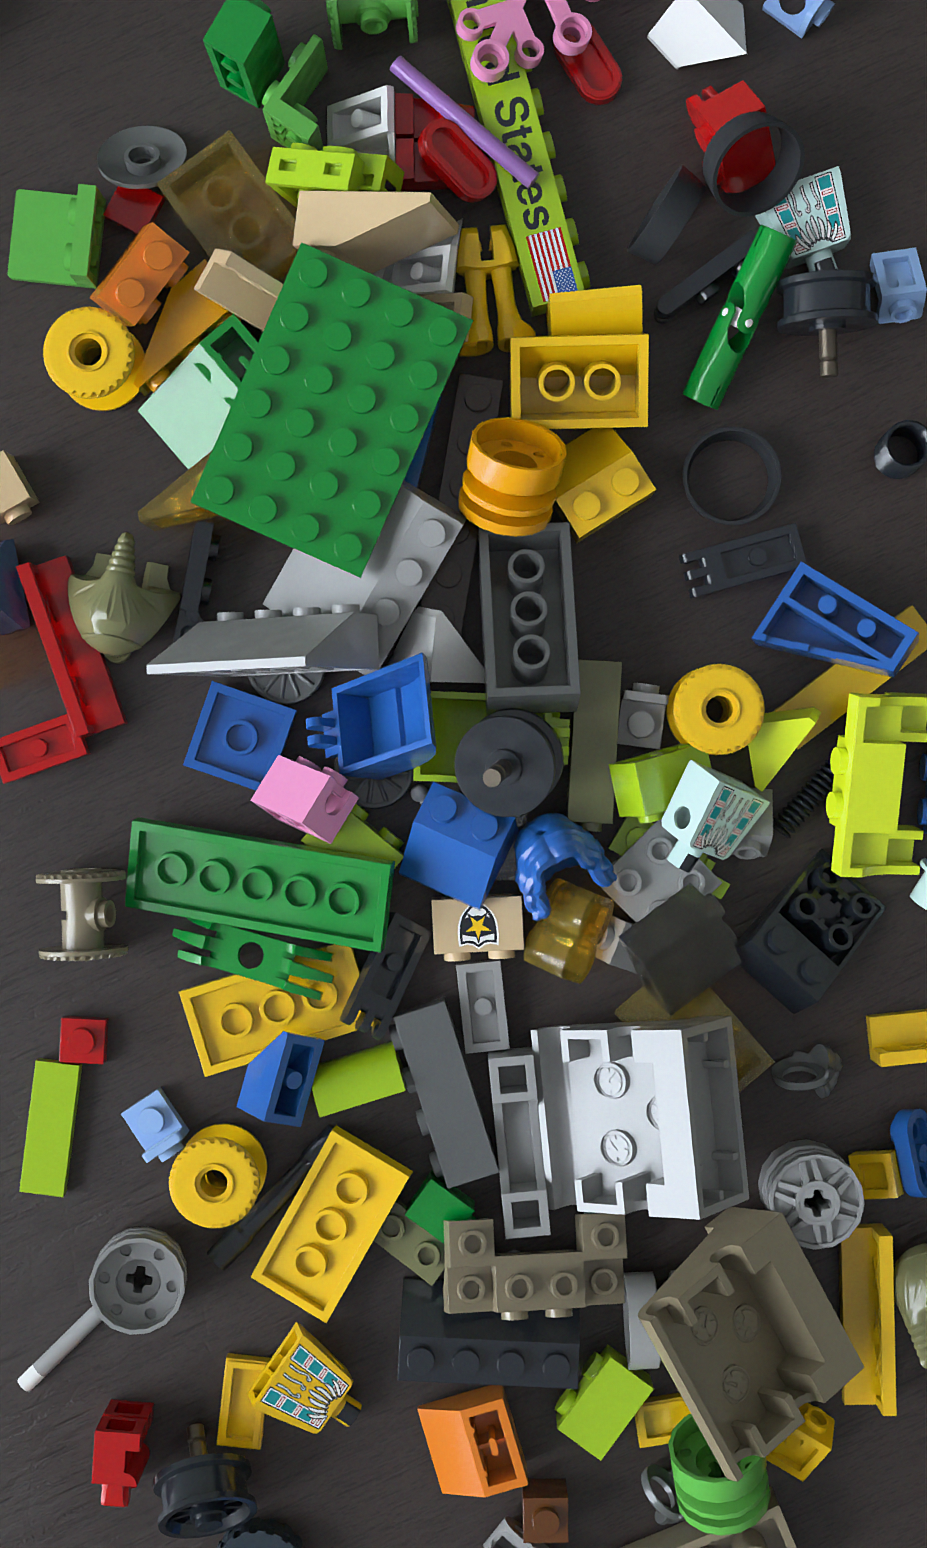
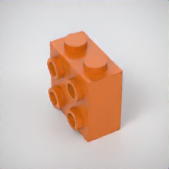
M153 222L143 226L92 293L90 299L104 310L117 316L125 326H135L137 323L140 325L142 323L147 324L161 305V302L156 299L164 287L167 289L169 286L173 288L187 271L189 266L183 261L190 252Z

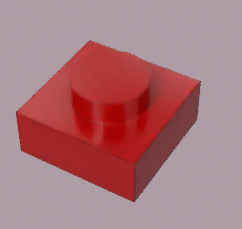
M63 1016L61 1018L59 1062L106 1063L109 1018Z

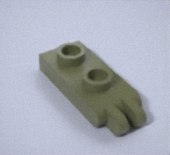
M397 1199L374 1242L432 1286L445 1269L444 1244L406 1217V1205Z

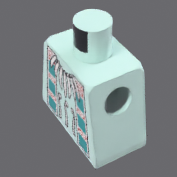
M839 166L798 180L792 191L778 205L764 213L755 215L760 225L767 226L797 240V244L785 269L803 263L807 264L809 272L820 269H837L832 253L844 249L851 240Z
M690 760L662 818V827L679 839L667 860L677 868L690 873L702 853L722 860L728 858L763 814L770 802L742 781Z

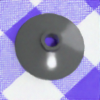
M148 125L131 127L117 132L102 144L97 154L99 171L103 177L114 185L129 189H145L164 184L176 177L182 171L187 161L186 145L178 134L163 127Z

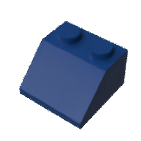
M433 782L413 821L399 874L481 911L519 832L516 818L500 817L486 813L472 804L465 795Z

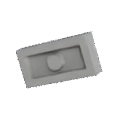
M500 959L456 963L465 1053L510 1049Z

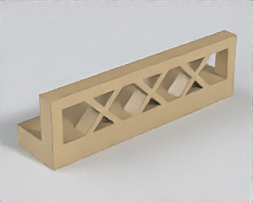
M215 249L194 290L263 332L283 284L235 253Z

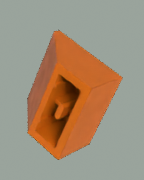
M488 1385L417 1407L442 1494L485 1498L528 1485L527 1464L504 1386Z

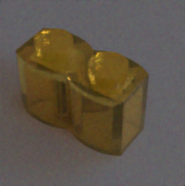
M556 878L546 891L551 906L550 915L547 919L538 921L528 934L524 950V961L560 978L581 984L593 965L597 952V942L602 938L610 923L614 901L571 882Z

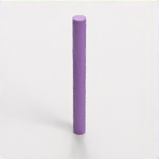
M399 56L393 62L390 71L443 117L456 123L477 146L528 189L535 183L540 175L427 77L402 56Z

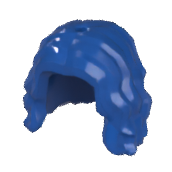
M541 814L532 821L527 822L517 834L514 845L517 867L515 882L523 893L525 907L528 912L532 913L533 920L540 921L549 917L551 906L546 895L545 882L550 880L554 873L566 867L571 868L580 865L581 868L588 870L593 881L601 887H609L617 880V875L613 872L614 867L605 857L604 849L598 839H595L590 832L583 830L582 826L569 820L564 814Z

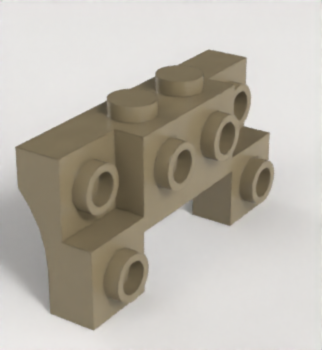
M607 1213L575 1214L577 1250L495 1253L493 1219L443 1220L445 1250L443 1299L444 1312L448 1314L494 1311L501 1313L502 1320H524L529 1318L528 1311L545 1310L546 1317L558 1318L573 1316L572 1308L625 1303L623 1259L627 1258L625 1215Z

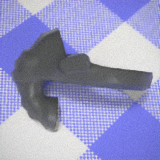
M817 1044L809 1053L794 1051L792 1057L775 1063L771 1069L773 1082L784 1089L792 1091L815 1089L816 1094L820 1098H825L829 1096L830 1091L837 1084L843 1064L840 1056L834 1053L830 1046ZM804 1071L814 1074L816 1079L805 1083H794L785 1080L783 1076L790 1072Z
M656 1464L647 1466L641 1474V1482L648 1500L656 1509L655 1521L660 1525L685 1521V1518L678 1509L672 1469L666 1470ZM650 1479L656 1480L665 1489L671 1501V1508L663 1505L658 1500L652 1490Z

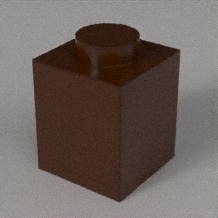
M528 1479V1485L522 1487L523 1543H568V1493L566 1479Z

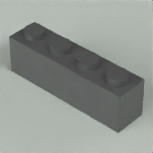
M444 996L396 1011L393 1017L395 1024L390 1025L388 1028L395 1050H404L408 1066L402 1068V1073L409 1094L417 1092L422 1106L421 1109L415 1110L422 1135L430 1134L435 1147V1151L429 1152V1157L436 1178L444 1176L447 1188L449 1189L499 1173V1163L446 997Z

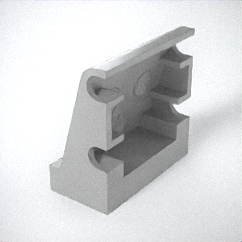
M700 1016L680 1020L557 1025L531 1030L549 1210L577 1205L578 1212L626 1215L633 1211L648 1209L649 1216L700 1220L749 1200L731 1016Z

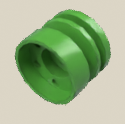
M691 1414L685 1416L672 1430L668 1443L679 1512L688 1524L704 1533L723 1536L741 1533L756 1525L767 1512L771 1497L766 1470V1457L752 1455L743 1458L737 1465L744 1477L738 1482L727 1479Z

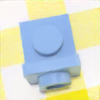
M916 247L871 254L870 269L877 276L875 289L878 297L876 312L878 314V323H904L922 317L927 287Z
M161 1087L121 1113L144 1148L145 1152L142 1154V1157L146 1163L157 1156L163 1162L184 1148L181 1140L190 1130Z

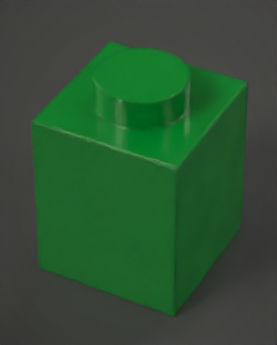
M431 1170L407 1203L405 1216L444 1244L443 1220H476V1217L472 1215L475 1211V1201L456 1187L448 1189L445 1179L443 1177L436 1178L434 1171Z

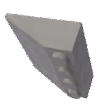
M403 481L361 578L293 549L265 598L263 605L270 610H282V617L293 616V608L320 607V614H332V605L357 604L360 605V613L377 614L380 669L463 527L466 518L410 483ZM358 670V671H359L360 673L364 674V675H367V674L372 673V672L377 671V670Z
M357 604L332 605V614H320V607L293 608V616L282 617V610H255V619H244L243 612L217 613V621L199 622L148 663L147 674L236 677L378 670L377 614L360 613V605Z

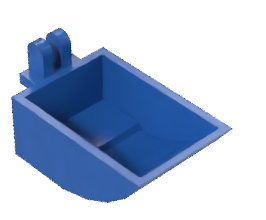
M422 652L332 688L333 711L322 714V717L306 719L307 730L324 732V735L315 734L308 736V747L325 749L326 758L333 759L338 757L339 774L342 776L381 780L428 762L436 754V739L426 656Z

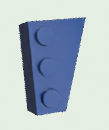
M800 562L752 636V640L758 646L893 678L896 677L920 640L919 632L803 562Z

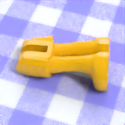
M506 224L490 226L489 251H491L492 260L481 261L480 252H482L477 227L461 228L456 272L465 278L467 294L473 297L471 312L473 324L469 331L468 342H464L459 356L472 357L483 355L491 351L494 346L488 316L486 280L492 279L498 313L497 339L499 349L503 352H510V337L536 336L534 329L522 320L517 310L512 271L516 270L519 262Z

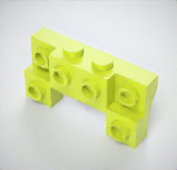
M885 692V694L849 693L845 735H838L837 747H834L831 753L830 766L834 774L832 792H829L826 799V813L829 823L835 826L831 871L840 877H866L883 874L919 875L920 866L912 862L914 840H923L924 831L913 825H898L906 744L900 741L927 742V694Z

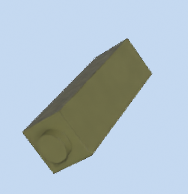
M578 660L581 694L577 712H572L566 817L577 825L582 826L585 831L602 832V823L613 824L614 788L609 764L615 763L617 757L622 662Z

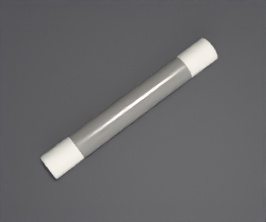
M93 1306L18 1378L17 1381L22 1389L30 1392L102 1321L97 1316Z

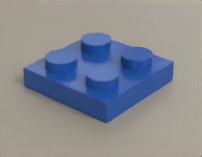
M212 681L183 765L257 790L277 756L283 755L298 710Z

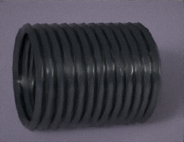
M904 420L893 425L879 439L874 449L875 464L880 472L892 479H903L910 477L927 462V427L914 420ZM904 436L911 440L916 446L918 453L917 462L910 465L897 461L891 455L889 449L890 437Z

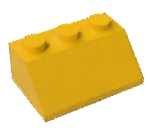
M649 334L510 337V418L528 420L547 429L648 427Z

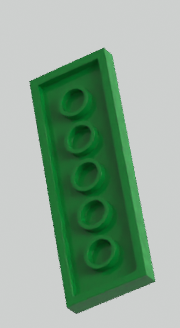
M138 817L132 820L125 907L381 953L386 946L395 861Z

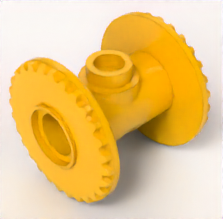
M81 307L68 311L53 323L44 341V363L49 376L56 385L67 392L77 403L92 410L110 411L128 404L140 391L133 383L145 353L139 341L129 332L125 324L117 316L101 308ZM101 355L100 360L96 364L91 365L92 360L96 356Z
M711 664L687 673L674 685L669 695L666 714L670 730L681 744L689 743L692 747L709 755H724L744 748L756 737L764 720L765 706L761 690L750 675L735 666ZM711 698L718 700L723 707V714L718 722L711 721L706 713V705Z
M222 1123L201 1129L188 1141L185 1148L175 1159L170 1171L169 1190L172 1201L178 1211L192 1223L207 1228H222L241 1220L253 1207L266 1180L267 1159L264 1149L252 1133L237 1125ZM212 1170L222 1172L227 1179L217 1178Z

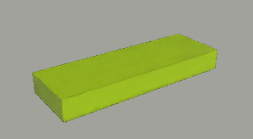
M38 1058L35 1061L19 1192L64 1197L66 1195L83 1063H67Z

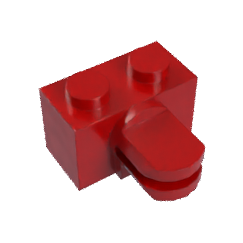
M744 80L719 94L710 85L702 89V99L697 94H693L686 99L689 116L696 127L694 129L696 139L704 152L716 132L734 117L753 111L766 113L765 105ZM769 126L747 133L726 153L717 176V185L719 184L725 192H743L763 181L773 170L776 161Z

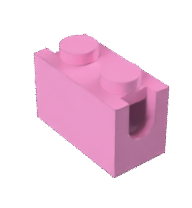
M278 755L251 798V801L280 822L331 844L359 797L344 788L348 780L333 769L325 766L321 772L317 765L301 756H298L296 761H292Z

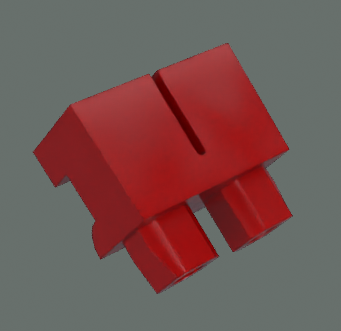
M395 93L396 164L405 172L401 192L450 189L422 159L418 150V138L421 131L430 122L446 118L422 98H413V94ZM458 104L474 118V106Z
M111 1399L95 1429L91 1482L92 1484H102L101 1505L128 1507L131 1500V1489L137 1487L150 1457V1450L143 1442L153 1421L154 1403Z

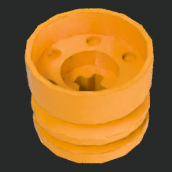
M506 417L493 418L479 423L472 431L467 469L463 473V485L458 496L460 511L466 519L479 528L495 534L517 537L533 535L544 530L551 521L552 506L557 496L556 486L561 480L567 456L566 445L554 432L528 420Z

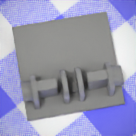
M661 820L656 821L618 860L612 862L613 872L617 875V880L609 887H601L658 945L722 884L700 859H698L690 873L677 868L667 860L679 839L662 827Z

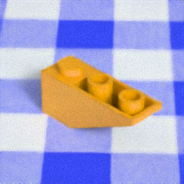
M205 259L170 289L133 383L144 396H147L151 391L154 393L189 353L233 314L194 290L208 263Z

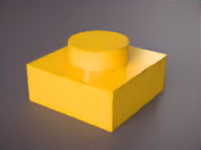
M896 1150L854 1152L848 1156L850 1168L862 1185L864 1199L898 1198L904 1194Z

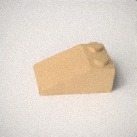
M299 191L293 246L298 250L301 242L372 274L458 234L459 224L431 192Z

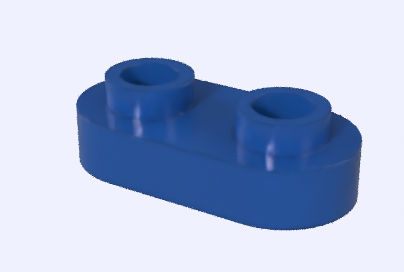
M902 1109L897 1112L890 1126V1136L895 1145L902 1186L910 1197L927 1198V1113L922 1109Z

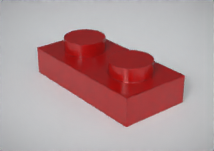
M65 714L1 737L0 776L3 784H8L89 755L90 751L85 738L75 736L69 716Z

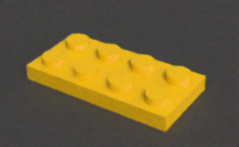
M335 944L317 948V950L334 953L332 962L295 955L294 961L334 975L333 983L289 975V981L323 992L321 1000L291 993L279 987L236 974L181 990L179 994L205 1077L249 1064L283 1031L317 1037L323 1040L357 1031L355 1024L361 1011L358 1012L355 1021L351 1025L340 1021L342 1011L361 973L354 949Z
M336 1125L330 1132L254 1269L251 1278L327 1323L413 1171Z

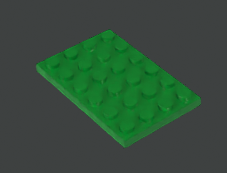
M301 242L190 502L361 578L470 331L473 320Z

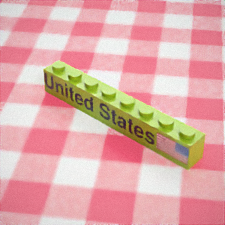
M447 0L479 123L540 174L535 183L528 189L489 156V160L493 163L497 172L496 186L508 231L517 252L518 268L531 316L545 314L549 293L581 291L590 288L591 285L585 262L577 263L573 246L579 244L573 218L565 219L561 203L567 201V194L562 175L554 176L550 159L556 158L550 131L542 133L538 116L544 115L541 95L538 87L530 89L526 73L532 72V69L522 68L515 60L514 53L517 43L513 34L506 46L509 52V63L505 74L498 81L491 83L483 82L473 74L470 61L476 45L483 40L490 39L495 26L483 29L482 35L475 41H465L457 34V20L464 9H481L506 0ZM465 20L463 22L469 29L478 28L477 24L472 20ZM523 48V53L530 57L528 48ZM481 62L483 67L491 70L495 69L491 62Z

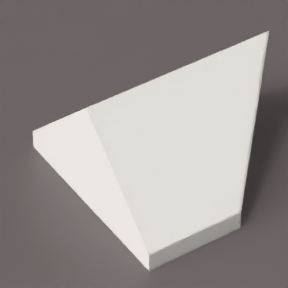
M675 0L649 32L647 38L677 70L681 66L747 54L743 5L738 0Z
M385 85L327 106V146L352 148L358 153L388 155L396 163L394 87Z
M463 218L457 221L459 224L458 234L396 262L389 282L417 295L454 293L457 254Z
M418 607L412 613L387 666L423 652L428 661L430 682L485 683L484 667L445 614L439 610Z

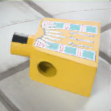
M298 1322L292 1327L248 1391L251 1404L257 1411L313 1434L319 1433L330 1417L346 1427L351 1426L357 1419L362 1407L360 1402L346 1394L353 1383L348 1369Z

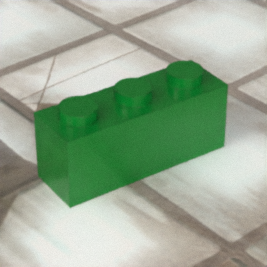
M226 0L203 38V42L220 87L259 109L267 89L276 80L285 64L273 16L270 14L271 9L261 0Z

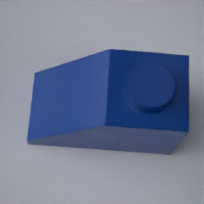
M283 1031L248 1064L237 1108L264 1122L301 1127L325 1040Z

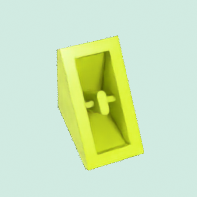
M815 707L764 714V720L758 734L748 744L754 784L757 789L763 792L816 724L822 712Z

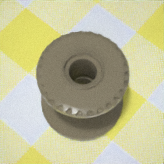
M77 868L36 875V883L60 884L61 911H66V919L61 920L62 946L39 949L38 955L40 959L52 961H90L128 954L129 945L105 943L104 931L115 923L116 908L113 901L106 900L103 897L102 882L126 879L124 870Z

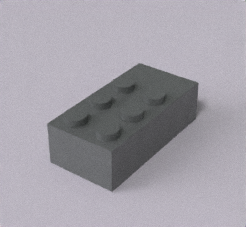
M569 522L548 523L546 528L538 533L517 537L495 534L479 528L478 565L486 715L509 708L523 709L532 713L577 712L581 691Z

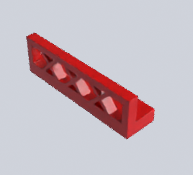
M65 555L39 565L28 562L16 566L75 736L87 738L127 724L128 722L104 654L91 647L82 639L72 617L68 599V578L71 574H75L70 557Z

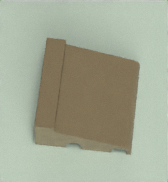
M729 1207L705 1226L709 1235L640 1309L638 1318L725 1477L738 1482L744 1477L737 1465L740 1460L752 1455L765 1458L805 1422L798 1409L800 1406L811 1401L826 1403L864 1368V1365L782 1212Z

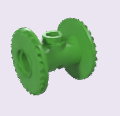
M326 0L328 22L335 49L343 50L342 24L357 23L363 32L379 34L387 29L388 23L391 20L408 18L410 44L418 42L417 17H419L417 0Z

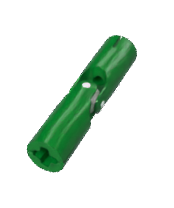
M760 225L730 289L728 299L717 317L682 392L683 395L713 409H719L758 326L759 319L765 311L797 244V240L767 226ZM732 325L738 328L739 331L728 341V329Z

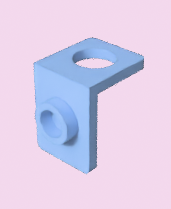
M766 0L763 4V11L802 39L812 24H815L817 27L822 25L835 6V3L831 0H805L804 9L798 14L790 15L781 9L779 0Z

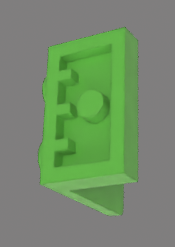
M314 34L307 44L302 42L295 48L288 62L289 71L281 82L275 80L269 86L262 100L264 105L262 110L270 136L285 148H291L292 143H303L315 147L318 151H323L319 126L316 124L318 119L311 111L304 107V104L328 70L323 40Z
M78 184L77 195L24 189L16 191L8 264V276L12 280L97 288L105 219L103 213L106 209V199L98 187L95 185Z

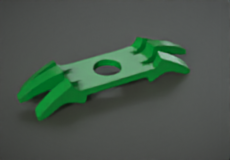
M191 918L187 919L206 929L217 931L215 937L177 928L173 929L172 936L193 946L211 951L210 956H205L178 949L177 958L270 984L285 991L316 1000L322 999L323 992L289 981V975L333 983L334 975L296 962L294 957L298 955L332 962L334 953L284 942L230 925ZM250 942L260 945L264 954L262 963L253 969L245 967L240 960L242 947Z

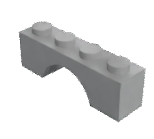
M532 1047L488 1051L506 1239L551 1235Z

